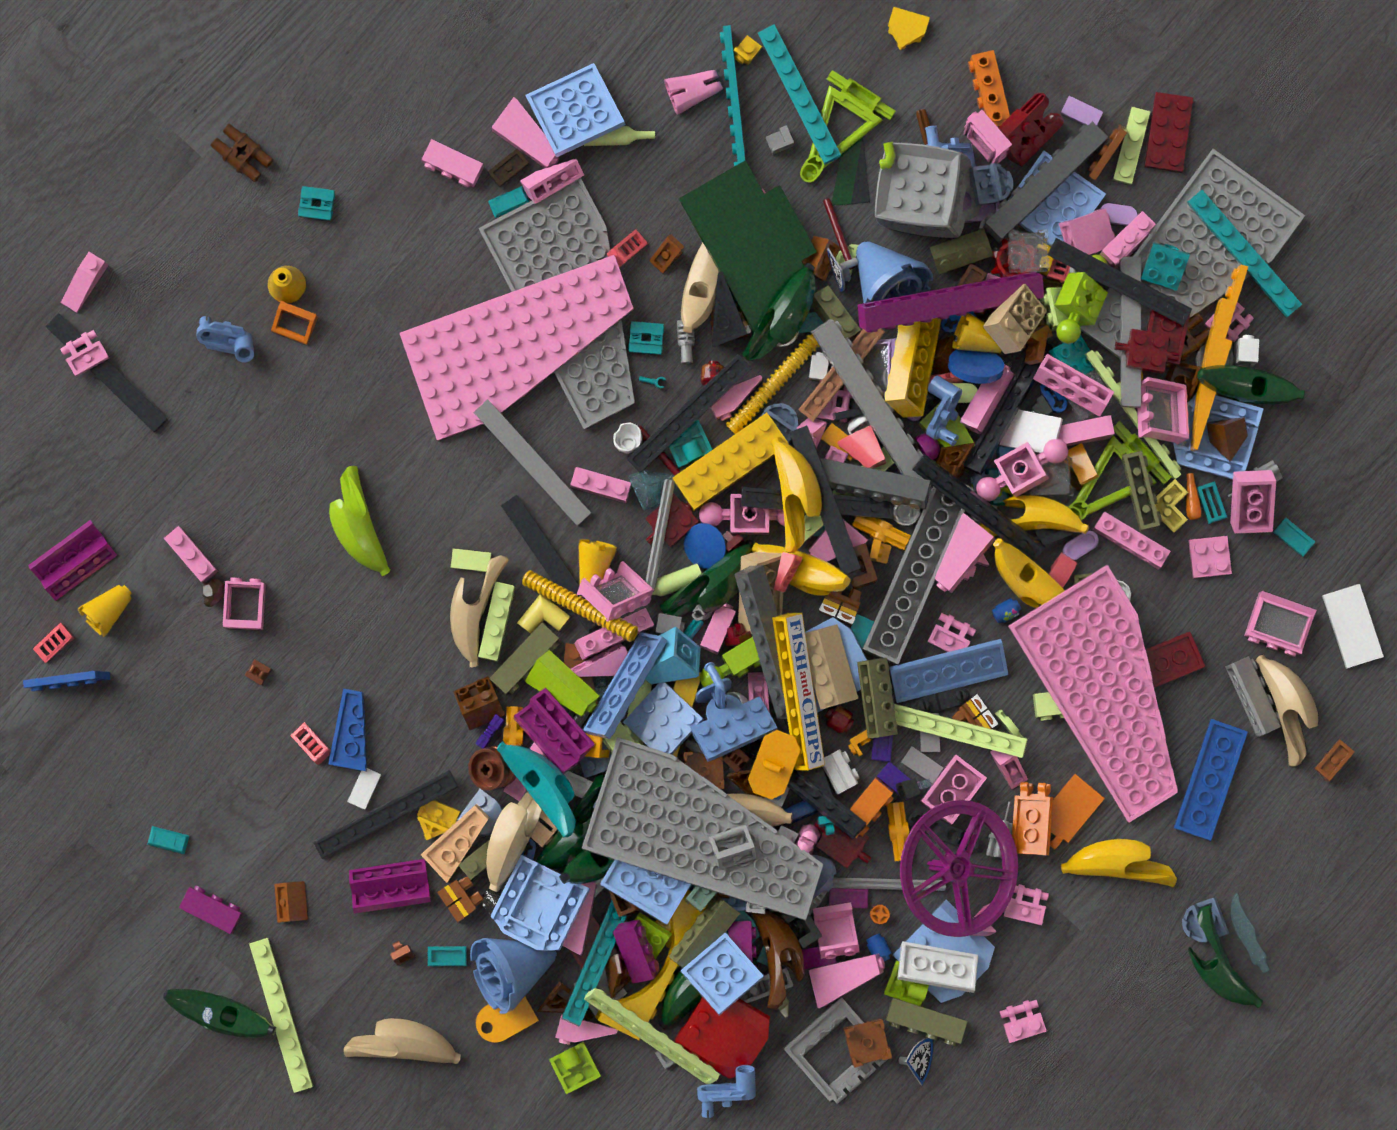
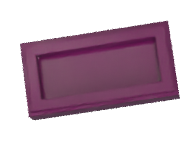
M832 888L829 891V906L851 902L852 908H868V889Z

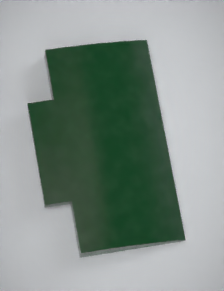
M745 160L678 199L718 271H723L734 300L752 332H755L760 321L784 287L798 271L804 268L802 260L817 251L781 186L778 185L764 193Z

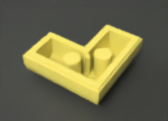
M1176 479L1156 496L1158 504H1155L1156 510L1160 511L1162 522L1173 533L1188 520L1175 507L1188 494Z
M539 594L517 624L532 634L543 621H546L559 632L571 616L547 597Z

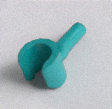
M639 377V381L654 384L657 389L664 388V386L658 385V380L666 381L664 377H658L657 379Z

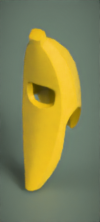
M777 437L772 440V444L774 446V455L782 491L786 539L785 552L794 553L803 545L805 540L804 510L808 517H819L822 507L821 493L816 475L805 457L791 445L784 443L781 437Z
M1014 496L1003 500L1007 507L1026 509L1022 517L1010 519L1025 531L1055 529L1086 534L1089 530V525L1083 524L1077 514L1068 506L1056 500L1041 496H1018L1016 498ZM982 523L979 524V526H981L993 537L998 536Z
M999 538L994 542L993 546L996 548L995 561L998 571L1010 589L1024 603L1038 608L1039 605H1043L1065 591L1047 572L1019 549Z
M755 543L751 551L785 552V547ZM798 550L794 553H789L803 557L789 583L790 585L806 593L821 596L828 595L831 591H843L850 584L851 579L834 565Z
M1114 839L1097 842L1084 847L1074 854L1067 863L1061 864L1063 874L1110 876L1153 882L1174 887L1177 881L1174 872L1169 866L1148 861L1151 858L1150 846L1136 840Z

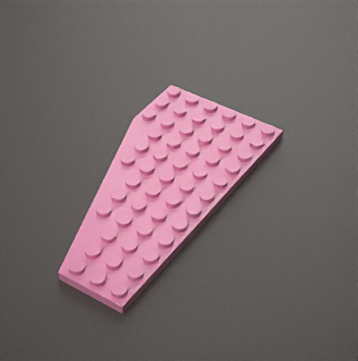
M615 255L400 332L437 441L483 425V422L473 412L487 399L502 413L564 363L581 352L602 333L634 310Z
M1106 565L1008 627L1127 822H1131L1178 793L1170 762L1138 614L1109 566Z

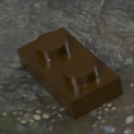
M517 148L490 169L488 174L501 187L528 166L529 162Z

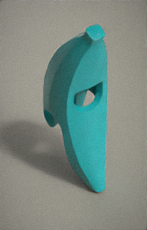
M502 741L498 745L497 751L500 752L510 770L559 830L564 838L571 836L576 821L568 805L575 796L569 780L559 768L543 755L518 745H506Z

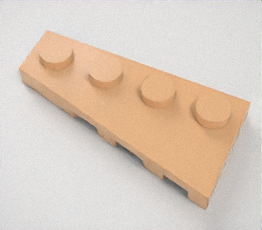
M475 804L421 854L446 883H448L490 818L478 804Z

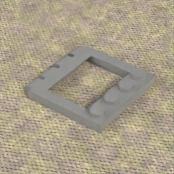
M842 997L783 1048L829 1102L833 1099L836 1104L847 1096L843 1091L845 1087L851 1093L862 1083L858 1078L859 1075L865 1080L876 1070L872 1063L875 1062L880 1067L887 1061L880 1059L864 1063L863 1066L856 1068L851 1065L828 1086L803 1057L846 1018L852 1025L864 1023Z

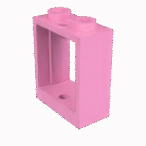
M230 578V581H225L224 628L263 630L266 584L262 583L261 579H250V582H242V578ZM232 588L259 589L258 621L230 620Z

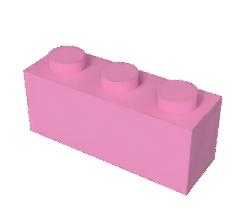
M432 139L422 157L425 168L431 171L436 169L442 172L441 175L448 179L453 177L459 180V184L467 188L469 185L475 186L484 168L483 163Z
M576 467L571 481V488L626 503L631 489V482Z
M178 526L164 538L203 584L219 572L181 527Z

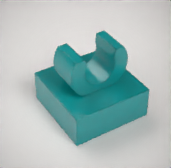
M825 816L818 817V826L825 827L826 835L834 834L835 824Z

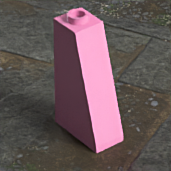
M513 97L491 127L492 131L542 167L548 168L556 165L559 158H556L545 134L520 102Z
M1004 364L1003 375L999 380L980 385L960 420L970 431L980 435L983 432L1015 375L1010 371L1011 368Z
M1111 415L1062 425L1058 439L1065 442L1067 446L1110 439L1114 435Z
M964 513L958 522L934 578L938 582L936 586L943 592L948 590L952 593L995 541L991 534Z
M594 881L582 884L590 888V891L562 945L581 956L584 952L597 884Z
M878 953L810 969L809 974L817 1007L821 1008L882 974L885 968L883 957H880Z

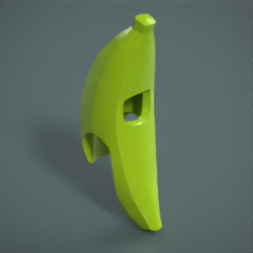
M349 466L340 478L344 502L338 499L330 503V520L335 534L345 550L358 563L385 576L390 572L368 512L359 480L358 466Z

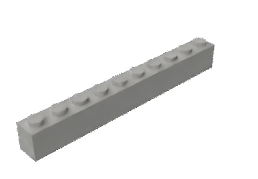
M829 319L811 331L900 473L923 479L912 470L923 454L919 449L915 450L912 445L915 443L909 433L906 435L903 431L904 424L899 417L895 418L892 413L894 409L882 398L884 395L883 391L878 385L875 387L872 382L874 377L868 369L865 371L861 365L864 363L862 358L851 349L853 344L848 337L844 338L842 335L843 328L839 322Z

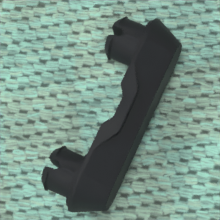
M958 687L921 697L916 701L915 708L929 713L965 704L969 700L970 694L966 688Z

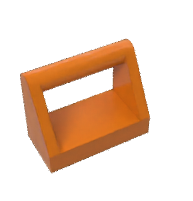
M281 301L271 331L307 345L318 316ZM283 312L309 322L305 336L278 326Z

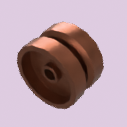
M498 745L480 749L470 758L468 764L470 778L482 790L490 791L510 785L516 779V776L505 763L500 752L497 751Z

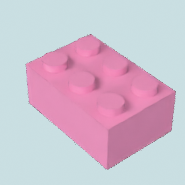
M1272 470L1233 472L1230 523L1234 533L1273 532L1276 479Z
M954 755L920 802L931 810L935 806L949 801H970L987 777L959 756ZM960 814L948 815L942 819L952 825Z

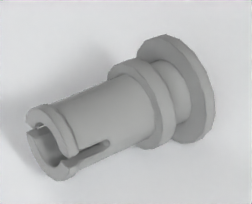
M700 604L695 607L694 613H692V617L695 620H706L712 615V612L704 613Z

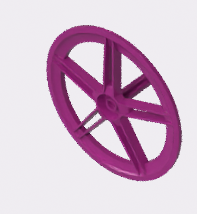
M954 800L937 805L916 822L906 839L900 862V880L905 900L915 917L927 928L938 934L951 937H965L985 930L1005 911L1016 887L1018 857L1012 835L1002 819L994 811L980 803ZM966 814L973 816L956 854L929 828L934 822L948 815ZM983 824L992 831L998 842L1002 856V869L972 864L970 862L971 854ZM925 831L946 852L945 855H943L940 852V850L935 846V844L929 839V837L924 833ZM922 837L940 859H932V861L927 862L929 870L937 871L938 873L914 888L912 861L916 846ZM970 837H971V840H970V842H969V845H968V847H967V850L965 851V848H966V846H967V843H968V841H969V839H970ZM975 868L1001 872L1002 876L976 874L974 871ZM940 877L942 878V881L933 885L932 887L920 893L919 895L916 894L928 885H930L931 883H933L934 881H936L937 879H939ZM969 877L1001 880L998 891L989 906L981 914L971 919L967 879ZM951 881L959 923H950L936 918L926 910L920 899ZM960 887H961V890H962L963 906H962V900H961Z

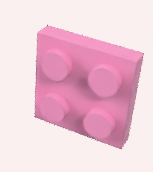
M1227 536L1188 540L1193 578L1232 574Z

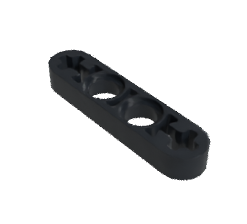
M919 812L912 813L908 817V825L913 828L914 822L911 821L912 817L916 818L918 815L921 818L924 814ZM940 820L936 821L935 823H938L940 826V831L936 835L942 841L959 847L960 844L958 842L961 839V833L965 834L966 831ZM949 830L957 831L958 838L955 841L947 838ZM979 838L977 839V842L973 850L978 848Z

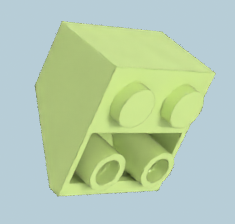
M1062 287L1046 288L1044 298H1040L1041 304L1047 310L1046 316H1044L1045 323L1050 327L1051 331H1056L1058 324L1068 319L1065 314L1054 306Z

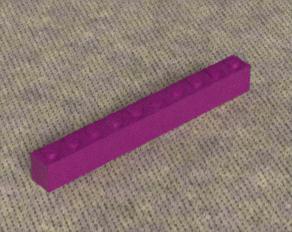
M1029 272L858 304L859 327L868 333L877 332L880 328L894 329L896 325L901 324L903 326H910L917 321L925 323L931 322L933 318L947 319L949 315L963 316L967 315V312L970 311L984 312L986 308L997 309L1023 284L1028 286L1037 299L1044 298L1043 275L1037 272Z

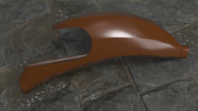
M765 909V914L750 913L767 954L770 977V993L767 1007L777 1009L783 1005V1001L786 998L781 966L789 967L793 971L796 980L800 982L804 977V959L797 937L789 925L779 916Z

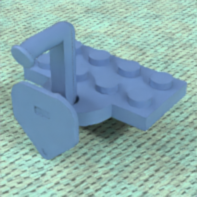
M713 662L705 665L704 669L709 673L714 683L700 689L696 693L697 703H708L706 709L707 720L692 726L691 732L706 760L709 762L763 738L765 735L777 730V726L760 696L742 704L738 698L726 694L731 688L732 682L730 678L721 679Z

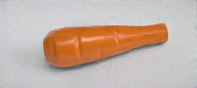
M1194 473L1186 474V491L1188 492L1186 495V513L1190 520H1196L1201 517V505Z

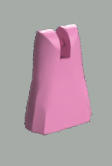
M716 70L664 79L665 87L677 115L723 90L721 82H715L707 86L705 84L718 78Z
M813 824L803 825L794 844L801 851L805 850L812 855L813 847L818 843L821 833Z

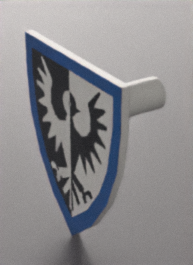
M827 248L833 274L840 292L845 290V281L851 279L849 268L858 265V261L856 258L838 264L830 249Z
M924 1038L912 1048L908 1057L899 1058V1064L907 1065L920 1085H923L930 1069L933 1039Z

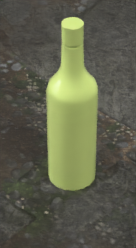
M623 126L584 144V146L629 145L637 139H655V131H635L628 126Z
M698 564L657 578L655 591L652 595L665 596L681 590L701 574Z

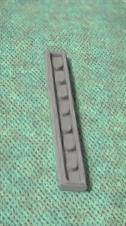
M1124 256L1120 260V271L1141 281V257ZM1121 294V343L1127 344L1130 330H1141V304ZM1121 351V407L1140 408L1141 370L1126 367L1125 351Z
M488 399L473 412L576 525L580 524L591 513Z

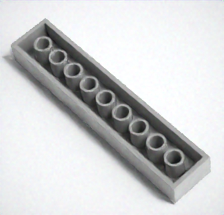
M934 486L932 487L927 507L922 510L862 649L864 652L875 657L887 658V661L894 665H898L958 522L965 511Z

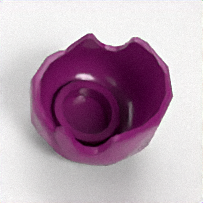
M926 433L920 434L915 438L923 455L926 454L932 460L938 457L940 445L937 439L931 438Z

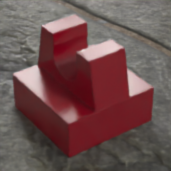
M729 531L723 534L724 540L727 542L726 551L728 553L738 546L745 544L744 539L739 534L734 537Z
M736 623L734 627L727 628L728 637L724 638L726 646L740 645L752 638L750 631H745L742 623Z

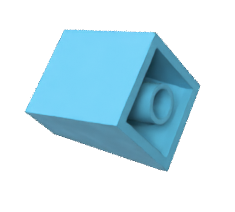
M677 627L659 635L664 637L667 642L645 680L650 684L698 677L701 647Z

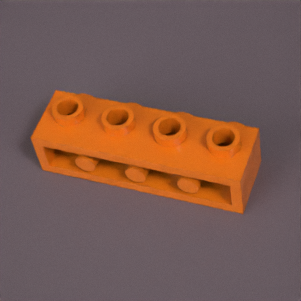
M994 50L972 55L970 61H968L970 73H974V90H978L979 98H977L978 107L999 128L1010 114Z

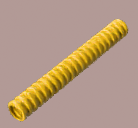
M812 333L807 335V339H803V343L798 345L799 348L794 349L795 352L790 353L791 356H788L787 360L782 362V366H778L779 369L770 375L771 378L766 379L767 382L758 388L759 391L754 392L755 395L746 401L747 404H743V408L738 409V413L734 414L735 417H731L730 422H726V426L734 434L742 430L744 425L747 426L748 421H752L751 418L756 416L755 413H759V409L764 408L763 405L768 403V399L771 400V396H775V392L784 386L783 383H787L788 378H791L792 374L796 373L795 370H799L800 365H803L804 361L808 360V356L811 357L812 352H816V348L820 347Z
M529 570L524 575L522 584L535 592L537 591L538 594L552 599V601L557 602L559 605L562 604L563 607H567V609L572 610L574 613L577 612L578 615H582L584 618L587 617V620H592L593 623H597L599 626L602 625V628H607L608 631H612L614 634L617 633L619 637L622 636L623 639H627L629 642L633 641L637 636L638 627L636 625L633 626L632 623H628V621L622 618H615L607 622V618L581 596L578 597L577 594H573L571 591L568 592L566 588L563 589L562 586H558V584L549 581L541 575L539 576V574L534 573L532 570Z

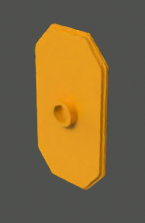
M779 730L764 736L748 778L753 793L771 800L784 794L800 753V747L795 736Z

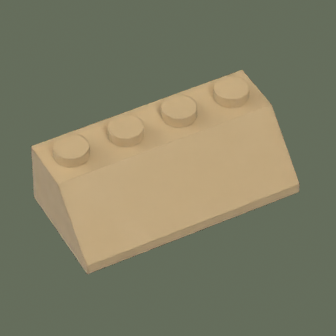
M753 552L741 556V570L749 566L764 565L778 616L782 615L783 592L774 590L782 553ZM739 592L738 623L743 624L745 631L751 632Z
M838 625L805 633L812 682L820 710L859 699Z

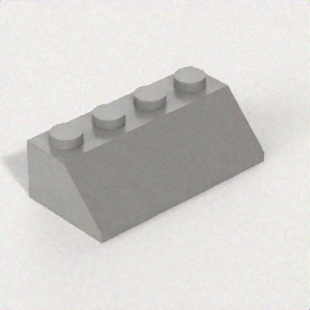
M1248 656L1225 666L1256 736H1262L1281 727L1279 724L1281 722L1279 714L1274 712L1271 706L1273 705L1272 698L1269 694L1266 695L1264 691L1265 683L1262 677H1258L1255 671L1257 670L1255 661L1253 659L1250 660Z

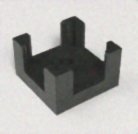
M809 913L806 921L786 914L779 916L786 923L793 921L802 936L797 939L801 949L822 937Z

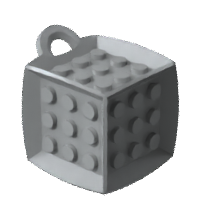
M893 143L895 160L892 168L884 170L880 168L878 177L875 219L879 225L923 236L960 237L965 220L973 219L981 209V205L976 206L969 171V168L972 166L968 156L961 152L935 146ZM965 192L969 193L972 197V205L968 210H963Z

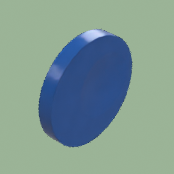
M955 350L949 356L948 368L959 379L971 383L985 384L995 382L1002 377L1004 362L995 353Z

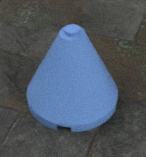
M862 242L857 247L856 255L863 303L930 291L931 288L928 286L929 280L933 281V274L923 262L872 242Z
M482 938L475 941L471 946L470 952L471 961L476 960L477 969L473 970L477 985L488 1004L494 1010L497 1008L501 1009L499 1011L500 1014H506L516 1008L553 964L557 956L556 951H538L520 941Z

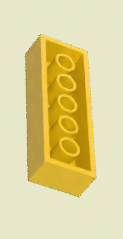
M933 318L931 322L925 323L917 321L910 326L898 325V334L895 340L894 354L891 359L892 365L888 375L885 401L903 418L923 416L941 319Z
M765 413L675 475L672 480L695 511L775 456L772 444L774 438L781 437L784 443H789L769 414Z

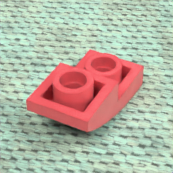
M1061 552L1051 565V571L1048 574L1063 588L1073 573L1077 562Z

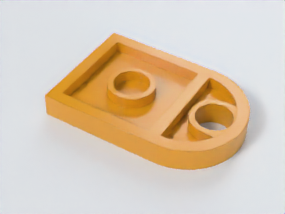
M525 996L513 1011L506 1014H500L499 1011L501 1009L497 1008L494 1010L488 1004L478 1013L476 1028L480 1036L485 1040L501 1042L539 1020ZM484 1022L492 1024L493 1029L490 1033L482 1031L481 1027Z

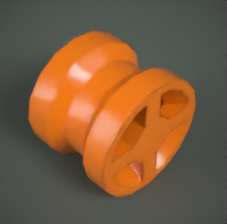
M876 905L870 911V918L876 924L886 923L890 917L888 908L883 905Z

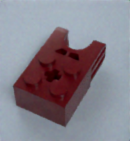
M1036 93L1020 109H1016L999 126V130L1012 143L1008 148L1006 156L1010 161L1021 167L1064 124L1063 117L1057 113H1050L1043 118V113L1049 105V99L1046 94Z

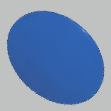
M700 523L691 527L684 539V549L688 559L693 564H698L700 568L708 569L725 556L726 543L723 535L716 527L707 523Z

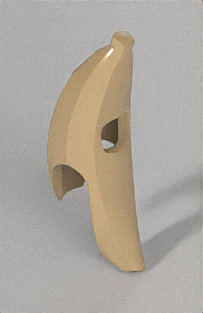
M703 242L694 258L683 292L681 318L684 325L683 331L686 333H692L693 329L703 324L715 306L719 271Z
M502 555L494 557L489 561L481 594L477 602L473 604H466L464 602L462 593L465 578H460L454 591L450 611L451 632L456 646L470 662V667L479 666V622L495 582L509 561L507 557Z
M1260 655L1256 662L1259 664L1279 714L1288 750L1289 766L1295 767L1306 756V747L1298 713L1305 725L1310 729L1318 726L1317 708L1312 695L1299 676L1281 663Z
M529 792L522 797L518 804L511 802L505 806L494 825L486 860L487 874L490 881L489 889L498 892L500 886L513 871L542 813V809Z
M727 794L772 827L785 823L791 824L792 813H787L783 808L768 799L749 794Z
M393 1018L378 1021L376 1023L375 1035L353 1037L344 1047L345 1057L413 1059L458 1064L461 1054L456 1053L452 1045L432 1028L418 1022Z

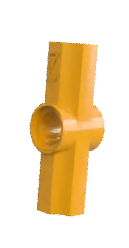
M856 517L852 527L869 534L873 539L881 540L882 543H888L903 551L911 535L894 528L892 524L881 519Z
M507 706L506 726L503 732V742L506 745H523L524 730L514 720V715L521 711L523 707Z
M904 802L890 803L887 806L889 817L888 829L893 846L894 861H901L903 847L909 835L908 822H906Z

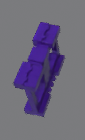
M495 715L484 735L481 734L475 744L482 749L486 748L491 742L490 738L494 736L496 730H499L505 721L498 715Z

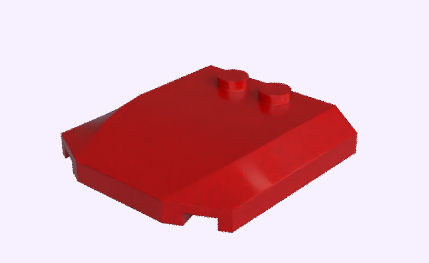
M702 997L700 1003L673 1042L682 1045L687 1052L696 1055L700 1061L712 1066L715 1071L731 1079L736 1076L735 1070L738 1066H751L767 1042L770 1016L741 999H738L719 1016Z

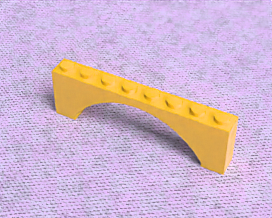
M687 890L670 919L672 933L670 948L666 961L659 973L648 985L638 992L616 1000L628 1011L634 1012L644 1022H649L650 1019L654 1018L657 1012L656 1006L664 999L665 989L668 984L672 983L674 979L673 973L676 967H679L669 955L672 953L673 948L683 939L686 931L690 930L696 922L697 917L708 906L707 904L700 912L690 903L687 904L685 901L692 892L690 890ZM598 1010L595 1016L598 1021L640 1040L638 1036Z

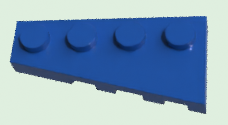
M89 671L23 680L24 688H31L33 692L42 691L43 687L58 689L61 688V685L73 687L79 686L78 683L96 684V681L111 680L110 672Z
M343 689L329 765L367 772L363 692Z

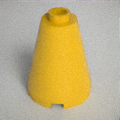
M281 266L271 273L268 279V290L271 296L279 302L283 301L288 304L296 302L306 290L305 277L299 269L293 266Z
M970 313L961 316L954 334L957 336V341L953 340L954 349L1001 353L1002 351L984 329L985 322Z
M579 539L580 583L583 578L590 583L591 578L595 574L603 580L617 547L601 541L590 543L589 539Z
M117 585L78 608L81 616L86 615V622L93 630L105 637L131 601L130 595L132 593L125 585Z

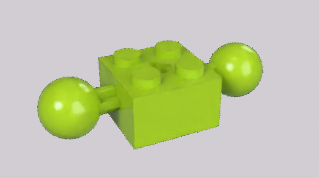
M1092 255L1096 259L1108 264L1103 256ZM1085 272L1068 273L1054 305L1068 317V319L1061 321L1056 329L1058 339L1066 344L1074 343L1079 339L1081 335L1080 326L1095 325L1108 294L1106 290L1096 283V280L1092 279Z
M753 637L723 654L722 659L725 664L720 667L715 666L721 679H724L729 674L740 678L749 672L748 668L753 665L755 668L761 666ZM703 669L700 674V682L703 687H706L714 682L709 673Z

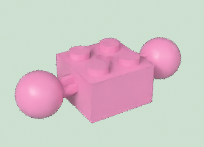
M1052 439L1045 444L1043 452L1036 455L1031 445L1026 442L994 461L1001 476L997 478L984 477L979 480L976 485V493L986 501H993L999 496L1001 488L1007 485L1015 498L1049 479L1042 465L1047 462L1060 463L1064 461L1068 455L1067 445L1060 439ZM1020 467L1026 468L1023 473H1020Z
M741 494L730 495V509H722L717 503L708 502L699 511V518L702 523L717 526L722 520H730V533L732 535H769V520H777L779 524L785 526L784 510L740 507ZM748 510L755 514V516H752V519H748L744 515Z

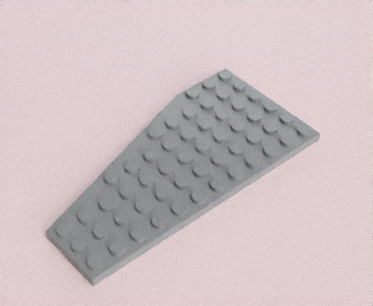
M1215 149L1211 150L1133 256L1141 257L1142 275L1153 242L1162 245H1172L1180 251L1190 254L1177 291L1141 279L1142 283L1192 308L1189 318L1226 293L1228 286H1231L1233 279H1231L1233 269L1240 265L1187 204L1193 196L1203 190L1267 264L1274 259L1305 217L1303 213ZM1246 273V276H1245V279H1244V280H1246L1248 277H1250V275H1249L1248 273ZM1109 288L1095 325L1081 326L1080 328L1082 332L1121 360V351L1114 350L1115 342L1121 343V293ZM1141 304V330L1147 331L1151 309Z
M581 178L536 204L530 201L479 228L511 292L607 258V253L610 251L606 225ZM621 320L554 371L584 430L635 404Z
M617 737L583 842V850L806 921L823 863L805 850L801 851L797 845L780 834L776 829L754 813H751L706 778L678 760L674 755ZM746 825L755 846L757 858L719 870L709 836ZM743 833L716 842L718 851L721 852L745 844L747 841Z

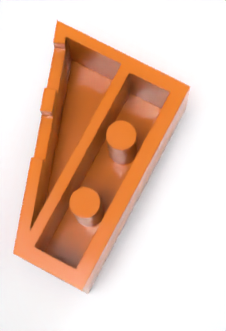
M877 777L850 808L854 814L866 822V827L856 838L859 835L864 836L869 829L868 823L871 820L875 822L881 815L879 811L883 805L887 807L894 799L891 796L894 791Z

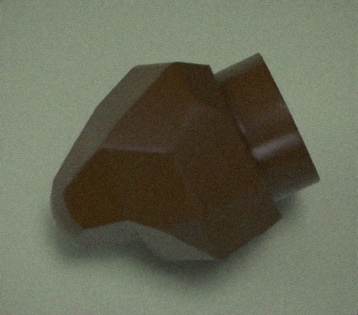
M212 578L210 582L203 586L202 596L204 597L206 607L214 606L224 597L225 584L218 579Z

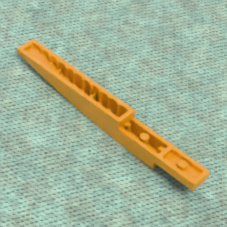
M1241 264L1233 269L1231 274L1233 282L1231 286H1228L1225 293L1227 299L1221 298L1218 301L1205 347L1202 368L1225 365L1232 341L1225 338L1248 266ZM1200 381L1197 387L1190 450L1193 452L1199 448L1216 395L1215 391L1207 388Z

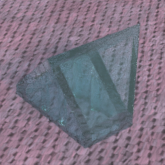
M644 470L641 473L636 472L628 476L643 511L660 505L665 479L672 480L675 475Z

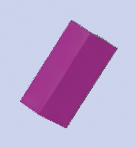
M89 520L28 566L41 581L45 590L56 601L115 558L117 554L98 528Z
M546 688L530 698L529 705L514 715V720L563 774L576 766L595 746L593 741Z
M425 859L349 870V884L354 914L431 902Z

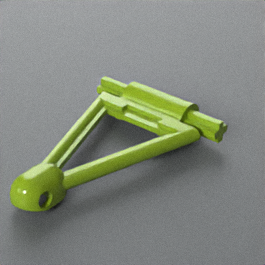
M833 70L828 75L826 80L842 90L839 92L832 86L828 87L821 112L826 126L828 125L834 101L867 121L837 145L840 154H842L883 121L873 113L874 111L888 120H891L896 111L881 102V97L853 79L849 78L847 80ZM812 143L809 157L800 171V177L806 183L814 182L823 169L830 164L824 165L814 143Z
M1120 421L1113 428L1114 432L1124 443L1121 444L1112 436L1094 466L1100 477L1113 452L1122 459L1123 455L1142 451L1143 456L1146 455L1148 467H1146L1147 474L1151 471L1163 485L1171 478L1159 464L1161 462L1160 459L1135 433L1132 435ZM1097 477L1083 485L1075 501L1068 507L1082 521L1087 515L1130 496L1129 486L1087 505L1085 501L1099 478ZM1152 478L1153 485H1154V484H1156L1157 482Z

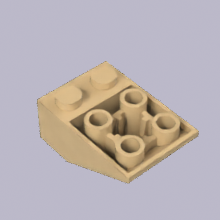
M1023 284L990 315L983 327L1004 354L1018 352L1022 350L1047 310L1028 286Z

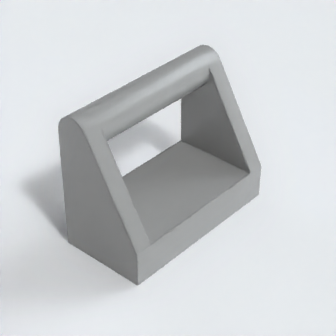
M746 825L709 836L719 870L757 858L755 846ZM744 833L747 843L721 852L718 851L716 842Z

